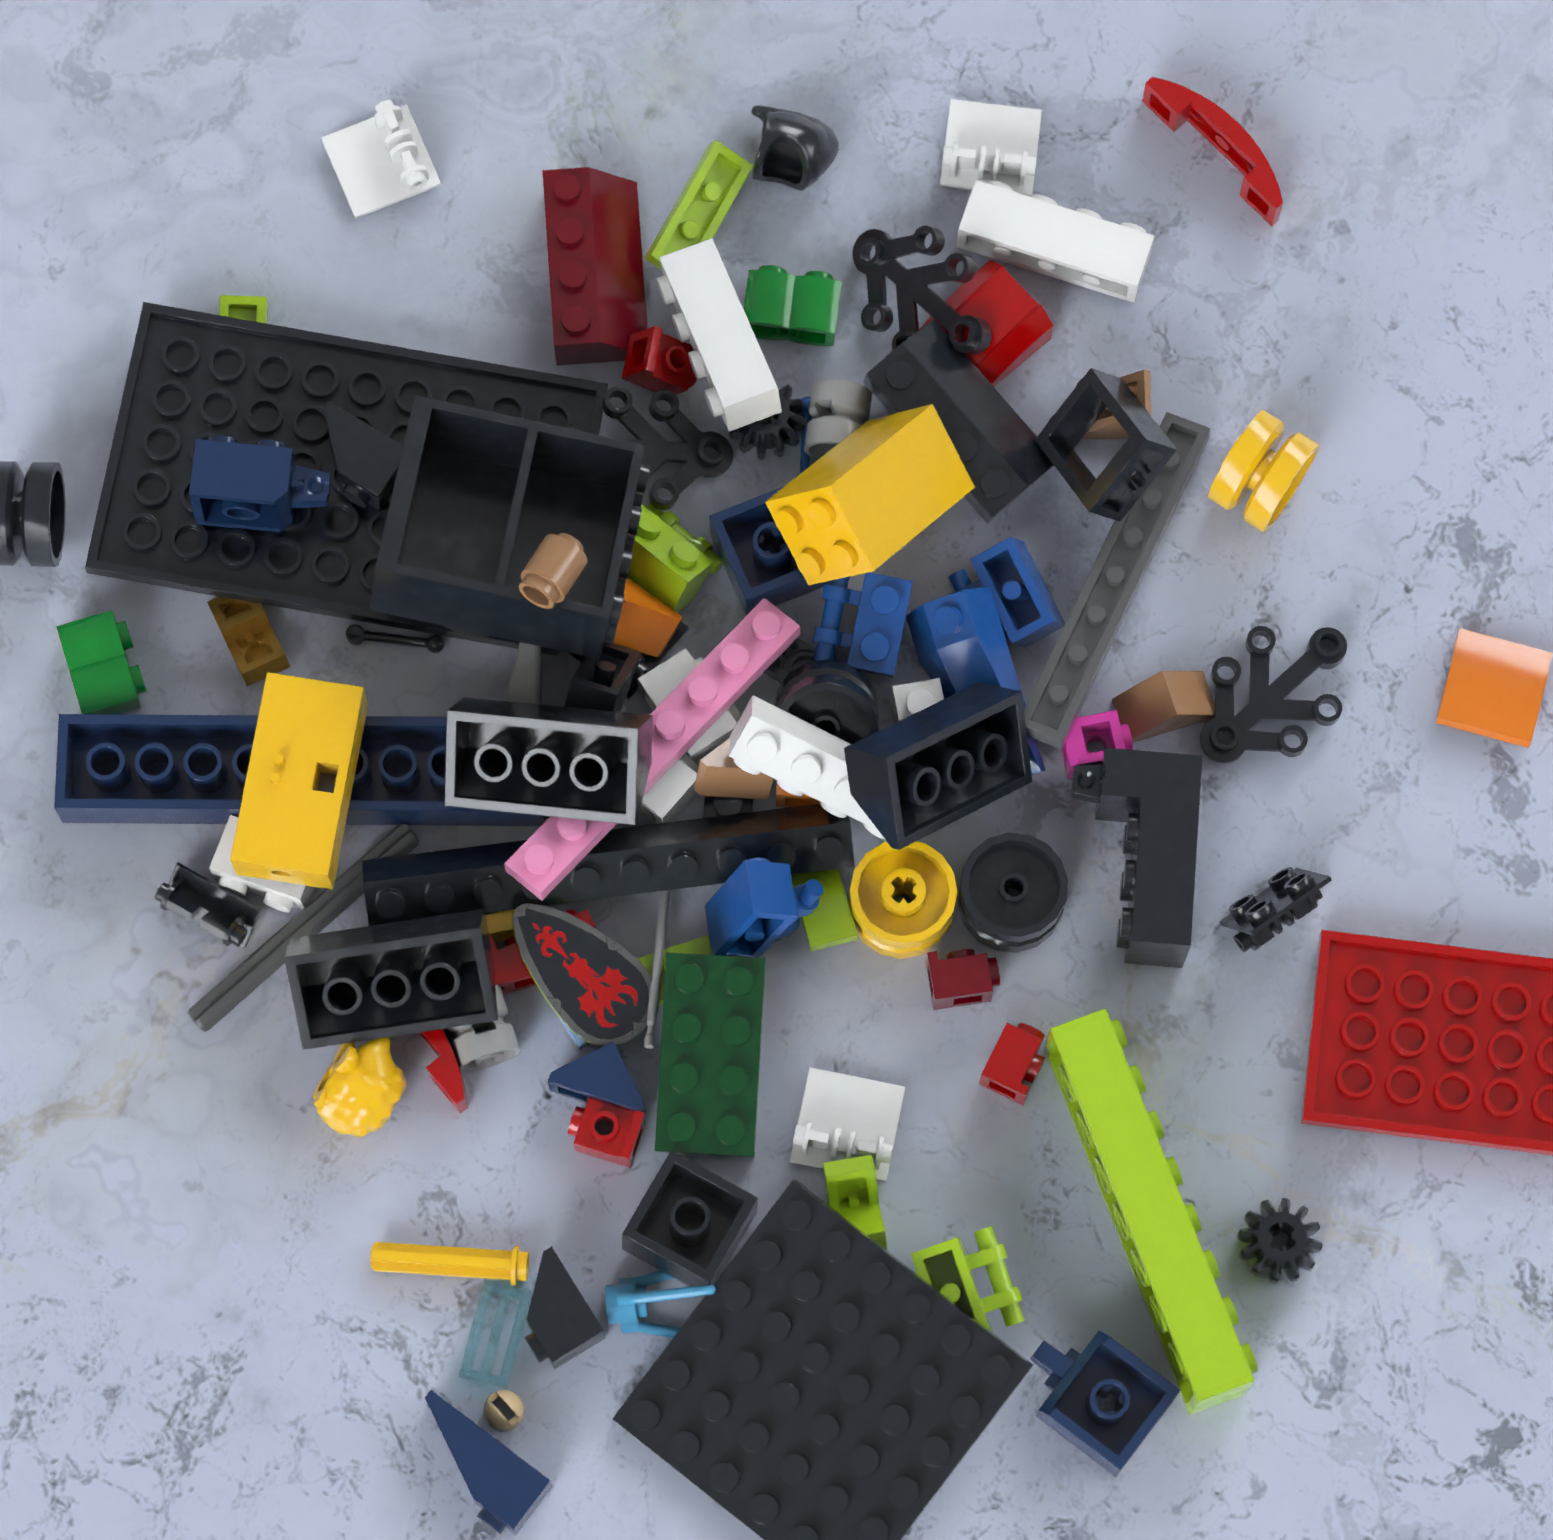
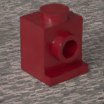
M960 949L947 953L946 959L938 960L937 951L927 952L926 969L933 1010L991 1002L993 987L1000 986V975L996 957L988 958L987 953L975 955L974 949Z

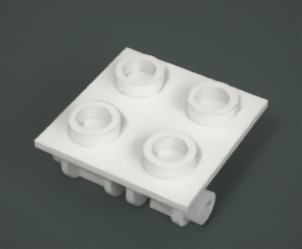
M950 99L940 186L972 190L975 180L985 183L988 181H999L1010 186L1014 192L1031 197L1042 110Z
M392 100L382 101L376 105L377 113L374 117L321 137L355 219L442 185L407 104L399 107L394 105Z
M809 1067L798 1125H796L790 1163L824 1170L823 1163L872 1155L876 1180L886 1182L906 1087Z

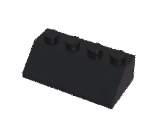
M935 319L902 342L866 373L863 381L864 384L891 414L933 404L975 486L964 498L987 524L1054 467L1053 463L1035 441L1037 436L965 353H961L954 348L949 335Z
M979 682L844 748L850 794L891 848L897 850L1033 782L1022 692Z
M463 697L447 710L445 806L635 825L638 822L651 766L653 715Z
M484 909L290 938L284 960L303 1050L498 1020L493 953Z

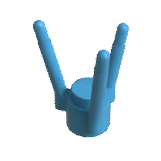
M661 1270L639 1277L619 1278V1284L605 1286L608 1324H621L622 1333L641 1332L674 1338L680 1328L639 1321V1317H648V1303L712 1295L716 1289L713 1285L647 1291V1288L644 1286L673 1279V1277Z

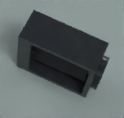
M1090 368L1086 375L1077 383L1075 389L1058 411L1049 419L1047 425L1035 439L1089 512L1119 522L1177 451L1123 379ZM1107 407L1130 437L1096 479L1074 451V448Z

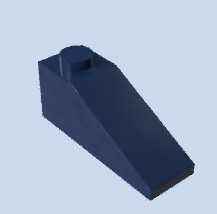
M430 1390L425 1396V1400L476 1505L481 1508L477 1517L499 1534L505 1528H508L516 1535L553 1487L551 1480Z

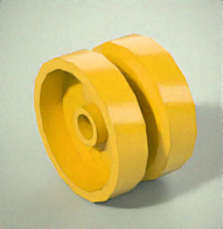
M1261 410L1254 417L1245 431L1235 441L1223 460L1207 498L1226 510H1231L1237 507L1252 490L1243 511V520L1263 533L1269 530L1291 500L1320 448V444L1298 432L1291 435L1276 453L1275 450L1284 433V422L1265 410Z
M916 841L900 850L891 848L888 842H883L867 852L854 869L849 892V906L857 934L862 942L880 955L898 959L922 956L938 946L950 930L958 893L954 871L941 853L923 842ZM898 896H906L911 900V902L907 903L906 900L903 898L902 901L898 903L894 899Z

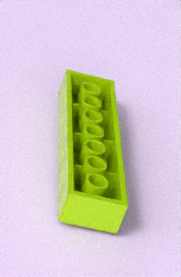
M1105 1008L1050 1028L1044 1050L1190 1416L1245 1395L1255 1381L1252 1373L1258 1372V1366L1249 1344L1240 1345L1234 1330V1326L1239 1324V1318L1229 1296L1222 1298L1216 1285L1215 1279L1220 1278L1216 1259L1210 1249L1202 1250L1196 1233L1202 1231L1198 1214L1191 1202L1184 1205L1178 1190V1186L1183 1184V1179L1177 1162L1173 1156L1166 1158L1159 1140L1164 1139L1165 1136L1159 1117L1154 1110L1147 1112L1141 1094L1146 1093V1087L1141 1072L1136 1064L1129 1067L1124 1055L1123 1048L1128 1047L1123 1027L1118 1019L1110 1020Z

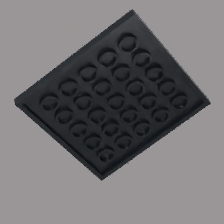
M792 1180L714 1283L715 1293L705 1295L612 1419L763 1540H901L1034 1365L797 1180Z

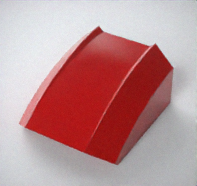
M992 260L985 263L976 271L972 280L963 283L945 301L961 316L979 317L986 320L990 325L992 339L988 348L978 355L966 353L965 355L993 387L1025 362L1052 337L1053 324L1043 306L1030 296L1006 271L1003 265ZM930 316L920 329L932 322L934 318ZM937 321V323H938V324L944 329V331L949 335V331H948L946 328H944V327ZM968 326L966 327L963 334L964 341H966L969 337Z

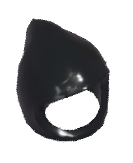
M758 105L752 108V115L763 122L761 142L752 172L754 180L776 182L803 191L815 183L834 162L839 151V141L833 130L820 120L802 113Z

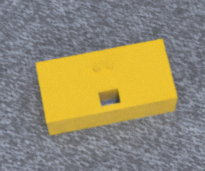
M267 672L230 858L237 875L333 890L368 709V700L364 687Z

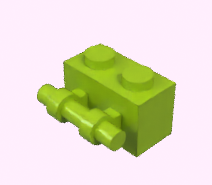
M651 503L646 507L641 505L642 511L633 544V555L628 578L678 613L695 599L707 574L711 573L714 575L723 566V560L712 551L713 545L702 536L696 538L679 524L680 518L670 510L663 512L653 507Z
M992 1226L973 1232L980 1251L967 1256L960 1237L910 1253L916 1272L921 1278L991 1332L993 1331L987 1312L999 1308L1006 1327L1025 1321L1019 1305V1301L1023 1300L1018 1286L1013 1287L1004 1262V1259L1008 1258L1004 1243L998 1244ZM985 1266L994 1294L981 1299L972 1270Z

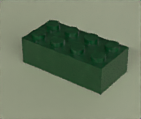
M666 953L655 1134L656 1152L670 1153L672 1150L676 1153L755 1157L765 958Z

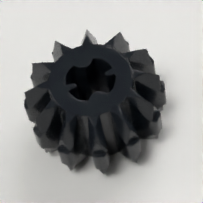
M789 384L778 391L782 412L773 415L770 418V424L760 423L761 420L728 432L731 439H741L739 449L743 454L755 446L757 447V458L760 460L766 457V449H773L774 454L781 458L784 455V443L794 447L799 444L797 431L804 430L806 427V418L800 415L804 410V403L801 399H791L792 387Z
M1287 1198L1281 1200L1278 1212L1275 1211L1269 1200L1262 1201L1260 1204L1262 1216L1256 1212L1248 1211L1244 1217V1220L1252 1229H1240L1237 1233L1238 1240L1252 1244L1240 1251V1258L1248 1260L1256 1257L1258 1261L1252 1267L1251 1273L1257 1276L1266 1266L1270 1268L1269 1281L1274 1284L1280 1279L1281 1269H1284L1287 1278L1291 1282L1297 1281L1300 1277L1298 1266L1310 1271L1315 1266V1261L1308 1253H1319L1323 1245L1322 1242L1316 1239L1308 1238L1320 1229L1318 1222H1310L1305 1225L1302 1223V1220L1309 1211L1308 1208L1301 1206L1295 1215L1290 1214L1291 1204ZM1273 1231L1274 1236H1277L1280 1231L1286 1233L1289 1237L1286 1245L1290 1250L1286 1251L1284 1245L1279 1251L1274 1249L1270 1245L1274 1237L1269 1232Z

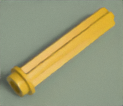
M376 1242L373 1243L371 1249L370 1264L372 1270L379 1272L511 1280V1285L517 1286L518 1281L528 1280L530 1253L528 1251H520V1246H514L513 1251Z

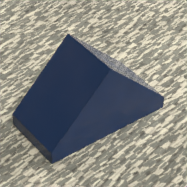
M614 1041L550 1073L548 1079L550 1092L587 1103L588 1098L591 1097L625 1109L646 1113L645 1102Z

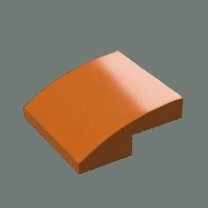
M1459 628L1453 647L1448 675L1442 690L1436 723L1529 748L1544 694L1552 652Z

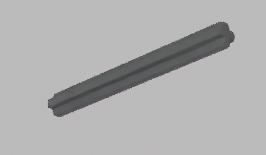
M404 823L398 824L335 880L333 890L325 889L195 1003L188 1011L191 1020L204 1032L209 1031L285 963L284 956L290 938L320 933L364 894L362 860L408 855L419 844V839L413 830Z

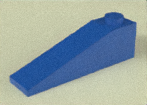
M990 587L963 589L924 603L906 615L918 660L930 679L940 678L944 699L978 682L1021 691ZM1022 694L1023 708L1025 709L1026 704ZM1027 736L1032 775L1046 771L1037 740Z

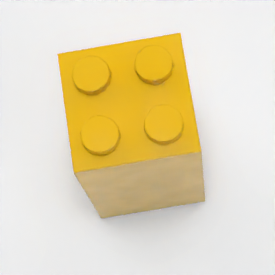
M933 404L866 421L766 500L765 503L809 586L876 570L973 490L975 486Z

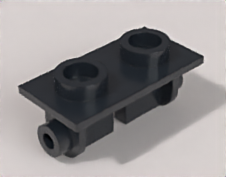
M179 862L175 865L169 884L164 882L155 895V900L161 902V909L165 911L169 909L188 921L194 919L199 922L198 927L223 940V944L226 946L232 943L238 947H247L261 911L255 905Z

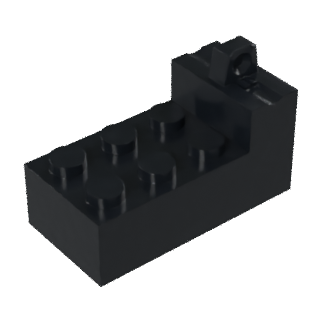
M1105 748L1101 764L1074 767L1071 788L1072 798L1096 803L1095 820L1127 823L1124 827L1123 854H1130L1131 860H1125L1124 872L1121 873L1119 900L1128 901V907H1122L1121 919L1118 920L1116 948L1125 949L1124 963L1182 968L1191 947L1203 755Z

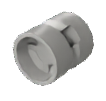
M823 380L813 384L809 414L814 419L807 423L804 451L809 456L820 459L868 421L872 391L859 383L845 380Z
M496 985L497 1021L447 1028L449 1032L456 1033L458 1036L452 1042L461 1071L489 1068L508 1061L521 1052L513 1025L503 1020L509 1012L500 985ZM489 1028V1031L475 1034V1032H479Z

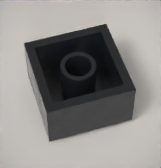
M671 1150L622 1233V1250L688 1286L714 1285L757 1214L758 1197Z

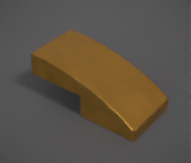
M217 597L207 602L247 687L265 679L267 672L276 674L291 667L261 603L225 597Z

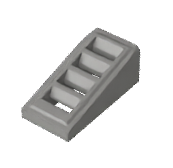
M520 642L505 701L542 705L541 646Z

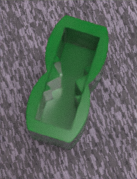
M763 265L758 270H749L744 312L755 337L763 340H789L806 345L834 346L842 282L833 279L831 274L823 271H809L805 275L794 276L786 273L784 268L775 265Z
M110 610L56 626L82 714L117 715L141 708L138 694L145 693L147 690L139 664L130 667L125 650L134 647L126 620L117 623L113 611Z

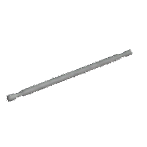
M671 890L661 891L651 976L652 982L646 1022L648 1028L644 1040V1047L648 1049L654 1047L655 1038L653 1033L657 1021Z

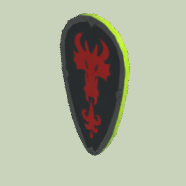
M528 903L521 904L514 910L512 914L514 938L521 958L554 1012L572 1033L587 1043L605 1046L613 1041L615 1045L627 1043L643 1032L647 1026L652 977L636 957L613 939L566 912L544 905Z

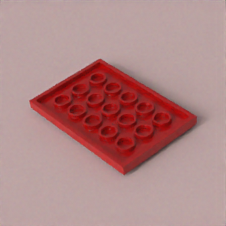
M1321 930L1301 1124L1553 1156V959Z

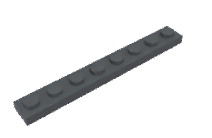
M1166 412L1160 428L1177 451L1120 522L1114 521L1024 709L1028 737L1061 750L1063 749L1208 442L1210 428Z

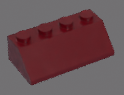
M591 167L542 170L556 366L625 361L630 335L648 329L637 182Z

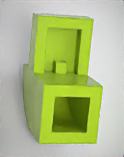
M866 1155L823 1163L827 1204L887 1250L886 1232L879 1205L873 1156Z

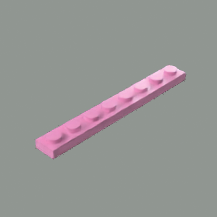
M763 598L650 714L653 715L652 757L644 795L800 635V625L767 599ZM550 816L504 863L505 871L542 901L617 823Z

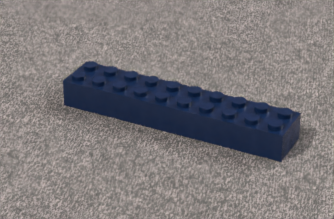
M59 714L54 809L62 823L227 824L230 815L239 817L258 715ZM366 716L346 825H398L404 823L406 825L541 826L546 821V816L445 806L447 717ZM321 772L317 791L334 793L337 775Z

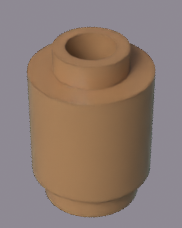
M566 533L558 535L548 534L545 536L521 572L522 582L519 585V590L527 600L545 609H550L556 602L564 600L588 562L583 552L584 547L580 541Z

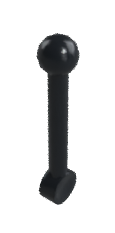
M357 624L349 626L346 630V638L353 645H359L363 641L424 647L432 653L441 652L445 645L443 638L439 635L420 638L364 631Z

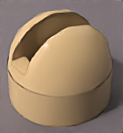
M502 1389L495 1391L485 1402V1418L489 1425L498 1431L513 1430L524 1418L523 1402L511 1390ZM499 1397L515 1414L509 1421L493 1404Z

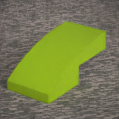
M838 869L791 875L793 889L799 884H805L810 879L818 880L824 888L823 894L819 897L820 900L817 908L810 915L801 917L810 952L858 940L857 930Z

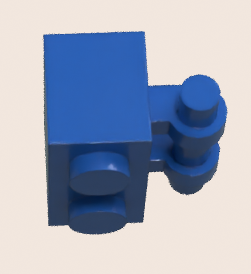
M1009 537L972 557L970 561L979 577V580L973 583L965 569L956 571L948 577L955 592L963 589L991 588L1004 634L1007 633L1011 643L1025 648L1065 625L1024 541Z
M867 572L865 573L862 591L848 589L850 576L831 580L829 585L824 584L821 599L826 601L821 626L815 627L813 641L817 642L814 661L833 660L836 646L850 649L847 664L856 670L894 677L913 581ZM844 604L859 606L853 634L839 631Z
M765 858L744 860L705 904L712 955L760 958L773 942L781 940L782 937L792 935L801 924V917L810 915L817 908L820 900L819 897L824 892L823 885L818 880L810 879L805 884H799L793 889L789 864L770 862Z

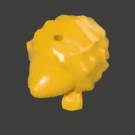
M389 1037L367 1040L357 1049L355 1042L340 1044L334 1056V1061L317 1084L312 1095L315 1099L313 1104L317 1107V1113L323 1122L337 1133L350 1134L360 1138L370 1132H377L391 1119L393 1108L400 1100L407 1086L403 1071L396 1067L392 1060Z

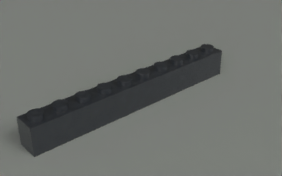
M820 803L611 829L542 901L505 871L504 863L527 840L362 860L363 888L369 926L484 909L485 913L514 910L521 904L526 903L546 906L722 884L728 880L744 860L752 858H765L770 862L789 864L791 875L855 867L849 816L847 815L845 818L837 817L826 811Z

